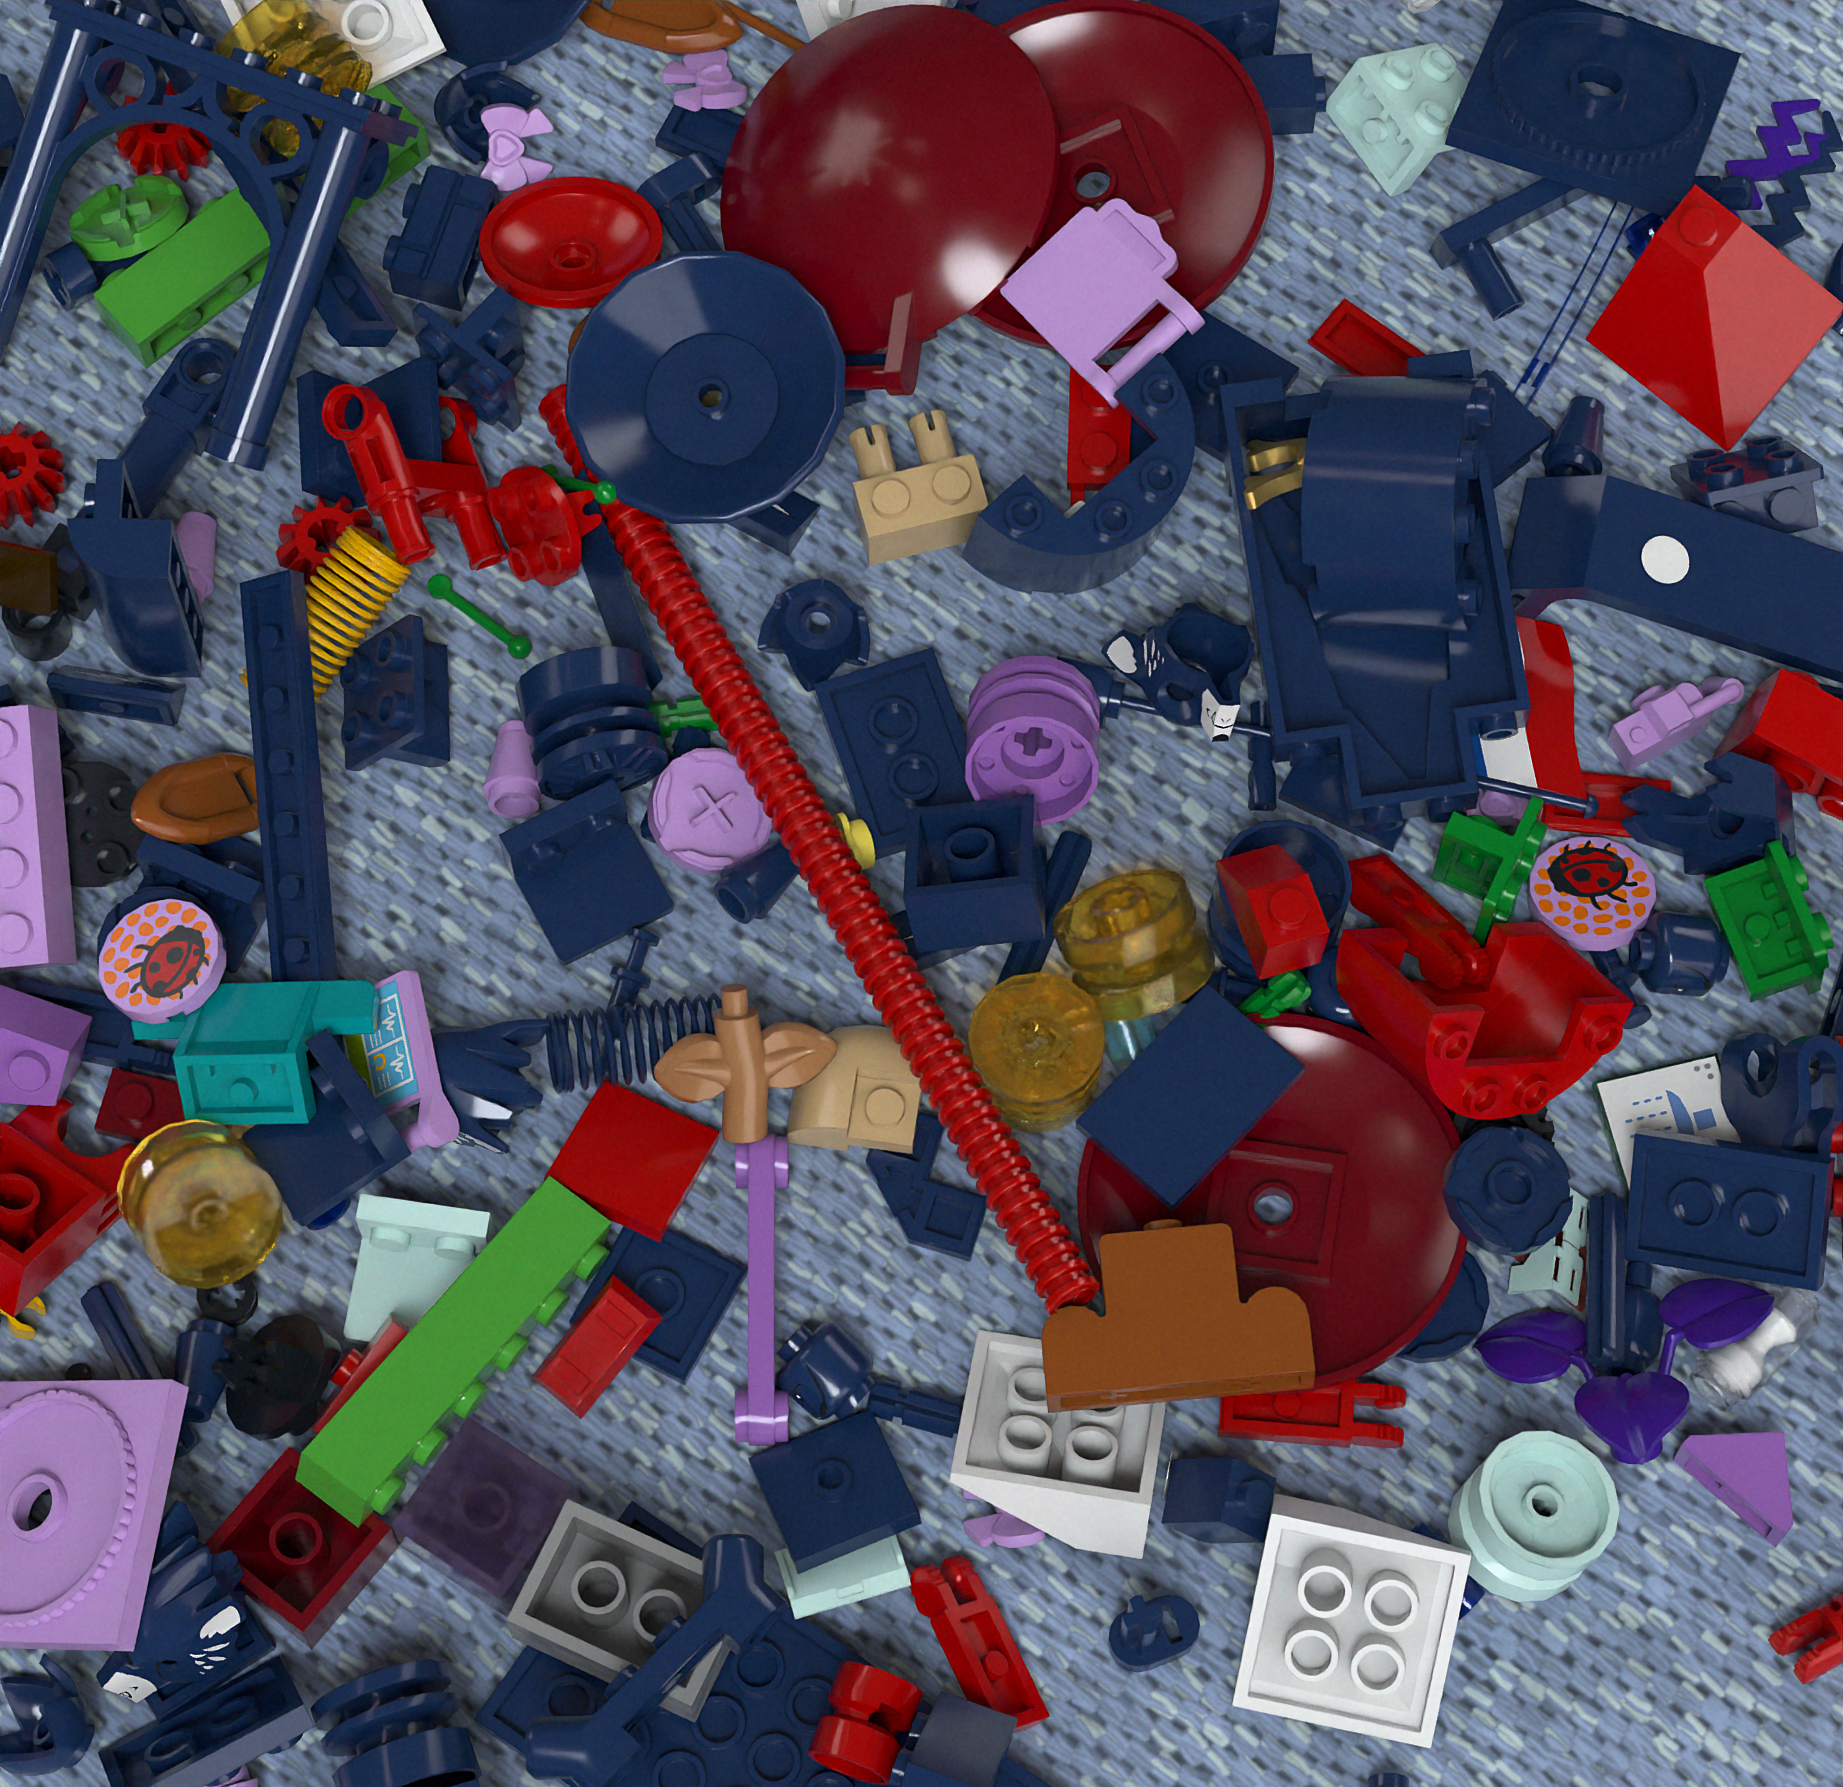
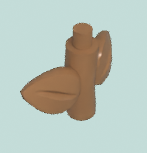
M728 984L721 987L722 1008L713 1012L715 1035L700 1032L679 1039L654 1066V1076L663 1090L682 1102L694 1104L714 1099L723 1093V1139L731 1143H752L760 1141L768 1135L769 1088L795 1089L809 1083L832 1061L836 1055L837 1042L826 1033L798 1022H777L761 1031L758 1009L748 1006L747 986L744 984Z

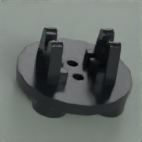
M76 762L61 768L71 885L79 888L107 887L127 878L139 866L135 853L146 835V832L137 828L131 819V805L141 785L127 771L106 762ZM95 806L97 815L92 818L90 816V809ZM90 831L93 838L91 842L87 843L85 835Z
M300 1314L282 1316L262 1327L249 1342L236 1337H224L221 1343L222 1348L231 1354L230 1363L215 1361L212 1364V1371L227 1384L225 1392L227 1415L234 1427L259 1441L279 1438L286 1433L292 1436H300L307 1432L316 1420L317 1403L328 1385L331 1370L340 1359L341 1347L338 1341L329 1336L321 1324Z

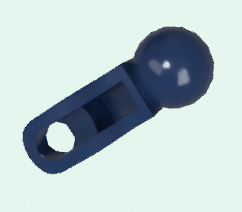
M1745 1032L1738 1034L1725 1044L1721 1056V1103L1729 1122L1736 1129L1741 1143L1830 1157L1832 1135L1843 1120V1048L1836 1040L1824 1035L1809 1034L1798 1037L1784 1046L1777 1038L1758 1032ZM1753 1050L1759 1059L1758 1081H1755L1750 1075L1747 1066L1748 1058ZM1816 1054L1820 1064L1819 1074L1810 1083L1809 1061Z

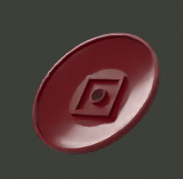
M1067 0L1022 13L997 26L996 28L1008 35L1027 54L1039 70L1038 75L1044 84L1047 96L1055 107L1060 134L1059 176L1047 221L1033 249L1025 248L1005 278L1008 279L1081 209L1091 207L1097 212L1111 199L1119 198L1127 202L1136 213L1149 216L1156 221L1163 240L1173 248L1179 264L1177 270L1165 281L1184 297L1198 313H1201L1220 297L1249 261L1264 231L1274 195L1276 163L1271 127L1262 99L1248 73L1237 58L1205 29L1183 16L1140 1ZM1092 172H1100L1110 178V184L1107 190L1100 196L1088 198L1077 192L1078 183L1085 175ZM1001 292L972 316V318L992 331L1016 342L1056 351L1012 307ZM1158 303L1108 351L1136 345L1169 312Z
M1261 1013L1245 1014V1016L1255 1025L1266 1024L1267 1026L1262 1031L1305 1066L1304 1075L1174 1212H1171L1110 1157L1087 1139L1078 1176V1227L1082 1249L1090 1266V1273L1099 1281V1292L1103 1297L1099 1263V1240L1102 1236L1113 1233L1143 1231L1145 1224L1167 1219L1179 1220L1183 1223V1227L1218 1223L1228 1225L1231 1228L1240 1302L1247 1303L1249 1298L1257 1291L1273 1286L1291 1290L1306 1305L1310 1320L1315 1363L1314 1387L1258 1393L1269 1395L1298 1394L1346 1383L1381 1366L1411 1344L1430 1324L1445 1303L1456 1282L1468 1242L1450 1219L1442 1195L1444 1169L1454 1150L1461 1145V1141L1441 1101L1378 1041L1352 1028L1321 1018L1289 1013H1280L1276 1017L1262 1018L1260 1017ZM1267 1196H1279L1289 1203L1292 1214L1286 1222L1280 1225L1265 1224L1258 1219L1254 1211L1258 1201Z

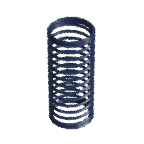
M714 992L710 994L707 1001L702 995L698 994L694 998L693 1004L686 996L680 999L679 1004L670 997L664 1006L655 999L651 1003L650 1009L645 1002L640 1001L635 1010L627 1002L623 1005L621 1012L614 1004L610 1005L607 1009V1014L600 1006H597L593 1010L592 1016L584 1007L579 1011L578 1018L571 1009L566 1011L564 1018L559 1011L555 1013L550 1011L546 1016L550 1025L546 1032V1045L550 1075L555 1092L561 1094L563 1091L566 1094L568 1091L572 1093L575 1089L574 1071L568 1040L570 1018L576 1035L581 1087L584 1091L589 1088L588 1065L583 1041V1019L585 1015L591 1035L594 1080L596 1087L600 1090L604 1085L597 1036L598 1014L601 1017L605 1031L609 1081L611 1086L615 1088L618 1084V1070L611 1032L613 1012L619 1027L623 1078L625 1084L629 1086L632 1083L633 1075L626 1033L627 1010L629 1011L634 1028L637 1074L639 1082L644 1084L647 1080V1067L640 1029L641 1010L643 1009L648 1024L650 1064L653 1079L656 1081L654 1066L660 1060L659 1045L654 1025L656 1006L662 1020L663 1051L665 1054L673 1046L669 1026L670 1005L673 1008L677 1021L678 1041L686 1037L683 1022L685 1003L691 1017V1034L700 1033L697 1019L700 1001L705 1014V1033L715 1035L711 1016L713 1000H715L717 1008H722L721 999Z

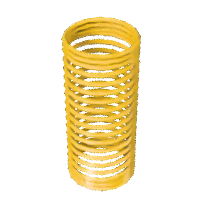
M352 525L345 526L346 531H342V536H339L336 540L337 545L353 558L381 575L390 585L375 578L365 568L336 548L329 549L333 557L364 579L373 583L383 594L371 589L357 576L333 559L325 557L323 562L345 580L369 594L378 604L363 597L348 583L323 566L316 567L317 572L338 589L361 602L371 613L359 608L354 602L316 575L310 576V581L345 607L357 613L366 622L364 623L351 616L318 589L309 584L305 585V591L311 597L338 616L349 621L359 631L357 632L347 627L332 613L306 596L307 608L312 611L307 610L308 623L338 641L346 649L335 646L324 635L308 624L309 637L333 651L339 658L337 659L327 654L309 638L310 651L325 659L334 668L332 669L322 664L311 654V665L321 670L327 677L325 678L312 670L313 679L320 685L318 687L313 684L315 702L321 701L319 693H326L328 691L326 684L334 683L332 675H339L341 673L339 666L347 665L346 657L354 655L352 647L357 648L361 646L359 639L367 637L365 629L374 628L371 620L380 619L378 611L387 610L385 602L393 601L391 593L400 592L398 585H404L405 580L409 579L408 575L413 574L409 565L404 566L397 563L395 553ZM319 617L345 632L352 641L339 635ZM245 668L242 669L243 673L239 674V679L248 688L247 669Z

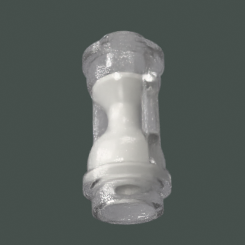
M1769 1283L1763 1290L1767 1291L1770 1295H1774L1775 1307L1766 1320L1744 1338L1723 1347L1705 1349L1696 1358L1695 1363L1697 1367L1689 1377L1697 1392L1712 1406L1724 1412L1730 1411L1735 1404L1745 1405L1821 1326L1822 1319L1817 1311L1820 1308V1302L1811 1290ZM1773 1347H1781L1764 1365L1766 1353Z

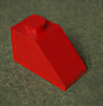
M1279 844L1217 860L1216 869L1258 980L1320 963L1330 930L1308 873Z

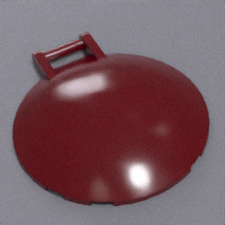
M916 4L887 7L848 19L823 32L791 56L758 93L738 128L727 157L720 199L721 230L725 250L740 251L788 270L826 308L844 355L886 354L885 365H846L845 390H886L891 396L912 395L917 383L922 343L938 337L937 330L947 326L965 313L970 317L974 316L998 295L1000 289L1009 282L1005 276L1018 261L1025 248L1033 249L1047 221L1054 200L1059 176L1060 134L1055 107L1047 96L1044 84L1038 75L1039 70L1027 54L1004 32L973 14L954 8Z

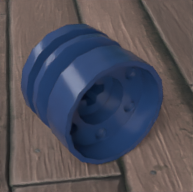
M614 646L583 648L559 654L538 663L521 675L515 691L526 733L534 737L529 749L533 763L537 766L535 774L541 794L553 800L568 801L612 778L621 792L632 790L652 780L667 765L668 758L663 739L660 737L661 730L657 715L648 711L653 703V698L642 655L629 648Z
M1290 819L1263 821L1241 831L1224 850L1222 859L1279 844L1309 875L1330 930L1324 951L1329 947L1335 946L1353 889L1349 863L1336 842L1316 827ZM1217 872L1206 914L1209 943L1220 962L1236 975L1268 983L1272 977L1258 980ZM1310 966L1299 969L1305 979Z
M429 1659L380 1668L333 1689L313 1704L310 1710L317 1729L328 1731L320 1740L325 1754L336 1757L358 1755L340 1766L332 1775L335 1787H451L479 1779L482 1776L467 1728L456 1726L435 1728L451 1718L460 1708L455 1693L444 1691L451 1684L444 1661Z

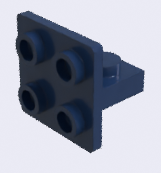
M497 286L457 329L424 303L420 302L412 310L416 331L415 341L419 346L420 357L427 355L436 359L438 387L443 390H448L451 386L455 387L468 397L466 402L471 405L480 420L490 426H494L499 421L510 431L514 432L521 425L514 378L521 370L525 359L523 356L525 349L517 300Z
M1781 436L1757 437L1746 442V449L1725 454L1720 449L1696 451L1686 456L1687 462L1670 466L1671 479L1684 489L1685 500L1785 534L1819 527L1813 481L1825 478L1823 465L1789 441H1783Z
M408 614L360 644L361 646L354 648V655L346 657L347 665L341 666L340 684L344 692V721L341 728V741L345 747V768L347 770L361 771L383 757L428 768L441 767L450 762L447 645L424 640L422 617Z
M146 833L135 853L144 877L137 891L145 887L172 886L201 898L218 916L226 937L225 971L230 973L237 972L267 917L261 848L237 837H230L205 845H193L161 840Z

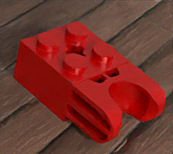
M63 1095L55 1106L28 1105L8 1124L3 1121L0 1123V1309L13 1318L131 1209L143 1193L140 1190L148 1186L156 1158L133 1143H127L106 1156L94 1158L80 1156L70 1151L62 1142L67 1132L69 1113L75 1104Z

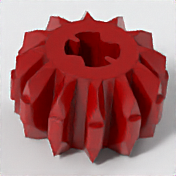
M169 79L166 94H179ZM125 95L123 106L133 103L138 98ZM153 123L128 127L116 132V135L119 136L116 142L118 153L124 161H130L132 171L137 176L146 175L152 171L153 175L168 177L169 171L176 170L178 177L187 183L190 175L187 166L189 163L193 166L207 169L209 162L207 151L212 150L211 143L204 133L193 128L176 124Z
M18 421L10 434L4 435L3 430L0 428V527H3L5 530L9 529L16 514H21L23 522L33 528L35 522L33 509L36 507L42 511L54 514L56 504L52 495L65 493L66 489L64 475L60 473L64 470L63 467L65 466L61 452L56 450V448H51L50 438L42 430L29 436L26 425H23L20 421ZM18 470L19 476L7 479L6 473Z
M318 494L314 502L315 510L309 512L295 505L292 511L295 524H280L278 535L283 545L278 547L276 557L279 566L288 570L292 569L303 572L305 585L309 584L324 593L310 581V576L316 575L345 595L343 591L317 572L316 567L323 566L348 583L347 580L330 569L323 562V558L329 557L365 584H367L366 579L342 564L330 552H319L318 548L323 546L328 550L327 543L336 542L338 537L342 536V531H346L345 526L352 525L383 544L381 533L376 528H371L373 520L366 508L353 512L351 501L345 495L341 497L334 507H328L325 498ZM337 548L339 551L343 552L348 557L357 562L359 565H361L363 568H365L368 572L376 573L375 571L371 570L370 568H368L367 566L353 558L342 548ZM350 583V585L353 588L362 591L361 589L357 588L356 586Z

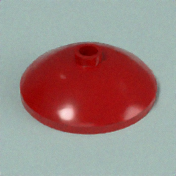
M559 177L527 185L501 200L490 211L482 224L479 235V250L485 272L497 286L509 295L543 308L579 310L593 308L630 272L659 261L663 252V232L660 218L652 205L628 187L599 178Z

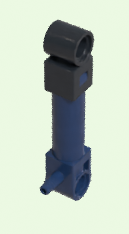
M198 338L188 342L178 351L164 375L142 404L145 418L116 458L123 459L143 518L150 516L192 454L195 453L201 457L204 453L235 361L231 349L222 341L213 338ZM215 373L221 375L217 381L211 384L202 385L196 383L201 376ZM84 505L74 518H85ZM60 522L41 548V550L53 552L57 556L58 611L47 616L51 619L44 627L38 630L25 629V625L31 619L44 615L2 606V620L15 650L24 658L35 662L49 661L58 657L68 648L72 639V624L68 614L85 622L95 609L71 544L68 528Z

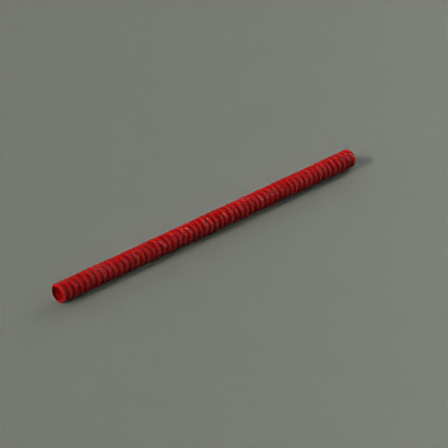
M562 384L551 390L541 400L538 406V413L547 423L549 433L555 437V443L563 452L566 463L572 466L574 477L576 478L584 467L589 482L597 484L600 480L584 465L565 416L566 384ZM617 498L609 505L598 503L611 540L614 541V548L622 556L625 567L631 571V578L634 583L640 586V594L648 601L649 610L653 615L657 616V624L666 633V640L674 647V654L677 659L683 662V670L692 678V686L698 693H701V702L709 709V716L712 721L718 724V732L727 740V748L733 755H736V764L742 771H745V779L750 786L754 787L756 799L763 803L765 815L772 818L771 825L774 831L781 834L780 841L783 847L790 850L789 857L792 863L799 866L801 879L808 882L809 893L814 898H818L817 907L823 914H827L826 923L832 930H836L835 939L841 946H846L844 948V955L847 960L854 963L853 970L856 976L864 979L863 988L866 993L873 995L872 1004L876 1010L882 1012L881 1020L883 1024L888 1028H892L891 1038L896 1044L901 1045L900 1054L906 1061H911L909 1070L916 1078H920L919 1087L921 1091L925 1094H930L928 1097L930 1107L935 1111H940L938 1113V1121L944 1128H949L947 1137L954 1145H959L957 1147L959 1158L963 1161H969L966 1170L969 1176L978 1178L976 1181L978 1192L982 1195H988L985 1203L987 1208L991 1212H998L995 1216V1222L1001 1229H1008L1005 1233V1239L1009 1245L1017 1246L1014 1254L1017 1261L1021 1264H1027L1024 1269L1026 1277L1031 1281H1037L1034 1285V1291L1037 1296L1047 1298L1044 1302L1046 1312L1052 1315L1053 1313L1057 1314V1310L1064 1307L1086 1305L1099 1290V1281L1093 1275H1087L1090 1270L1088 1262L1084 1258H1077L1080 1254V1248L1077 1243L1067 1241L1070 1237L1068 1227L1064 1224H1058L1060 1221L1059 1211L1053 1206H1048L1051 1197L1047 1191L1039 1189L1041 1185L1039 1176L1034 1172H1029L1031 1169L1029 1159L1024 1155H1019L1022 1147L1019 1141L1015 1138H1010L1012 1129L1005 1121H1000L1002 1119L1000 1108L996 1105H990L993 1099L991 1092L987 1088H981L983 1078L977 1071H972L974 1063L971 1057L963 1054L964 1045L961 1040L953 1038L955 1029L948 1021H944L945 1012L943 1008L939 1005H934L936 1002L935 994L929 988H925L926 979L924 975L916 972L917 963L913 957L907 955V945L901 939H897L898 930L896 926L888 923L889 914L887 910L879 906V896L873 890H870L871 883L868 877L861 874L862 867L855 858H852V849L846 842H843V834L837 826H834V818L829 811L825 810V802L822 797L816 794V786L807 778L805 767L801 763H797L798 755L796 751L789 747V739L786 734L780 731V723L774 716H771L769 704L762 700L760 688L753 684V676L745 669V662L736 653V646L733 641L727 638L725 627L718 623L716 611L710 607L708 597L701 592V585L698 580L692 577V569L684 562V555L681 550L675 547V540L666 531L664 520L625 505Z

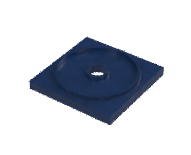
M1504 0L1450 124L1445 145L1668 218L1691 189L1732 82L1741 53L1578 0ZM1594 82L1610 88L1615 94L1610 96L1594 95L1583 89L1580 83Z

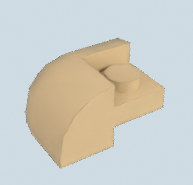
M865 1024L839 1027L827 1034L837 1042L836 1055L817 1077L809 1083L792 1090L785 1137H788V1143L849 1151V1145L908 1154L913 1153L920 1101L923 1092L919 1087L920 1078H916L909 1070L911 1061H906L900 1054L901 1045L896 1044L891 1038L892 1028Z

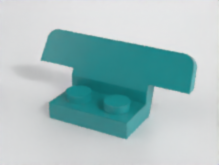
M366 980L224 983L218 985L217 989L200 1008L188 1015L180 1012L175 1016L167 1017L170 1022L155 1025L132 1020L131 1024L135 1040L179 1039L172 1057L186 1126L306 1124L315 1116L317 1109L306 1056L308 1047L305 1042L325 1028L328 1029L331 1035L375 1034L380 998L374 986Z

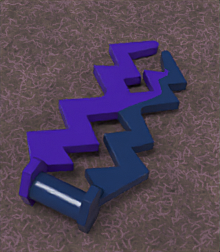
M1818 99L1772 102L1771 109L1777 126H1757L1755 131L1767 158L1726 161L1724 166L1728 176H1748L1753 182V202L1751 207L1744 210H1761L1763 203L1754 182L1778 180L1785 193L1767 194L1765 199L1775 225H1751L1755 232L1776 249L1802 237L1805 232L1804 227L1794 214L1809 210L1811 205L1800 176L1834 172L1836 165L1829 153L1843 151V141L1830 111H1824L1821 116L1823 135L1805 132L1803 135L1809 155L1791 156L1787 146L1798 145L1802 140L1792 116L1819 109L1821 102ZM1729 210V211L1732 212L1734 215H1736L1739 219H1741V218L1739 217V215L1737 214V212H1736V211H1738V210Z

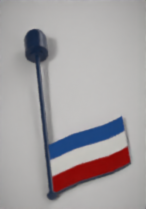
M1515 616L1531 712L1527 727L1518 728V733L1510 738L1485 741L1480 738V734L1470 735L1479 788L1528 800L1534 795L1545 800L1544 803L1581 811L1584 812V819L1592 818L1599 810V803L1596 797L1591 794L1588 795L1587 799L1575 744L1574 669L1567 639L1561 625ZM1063 655L1057 656L1056 659L1073 665L1091 681L1100 701V729L1104 728L1107 717L1118 720L1121 708L1161 716L1149 701L1125 696L1126 683L1116 681L1117 669L1114 667ZM1235 720L1232 733L1271 741L1269 728Z

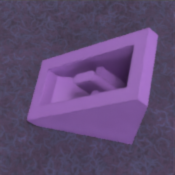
M1784 1431L1690 1435L1682 1443L1673 1460L1776 1548L1793 1525Z

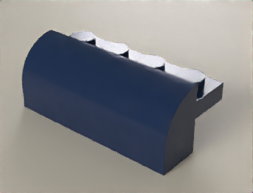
M97 459L96 483H86L85 518H67V528L71 544L108 643L115 655L126 666L139 673L153 677L201 678L204 618L172 519L143 518L123 459Z

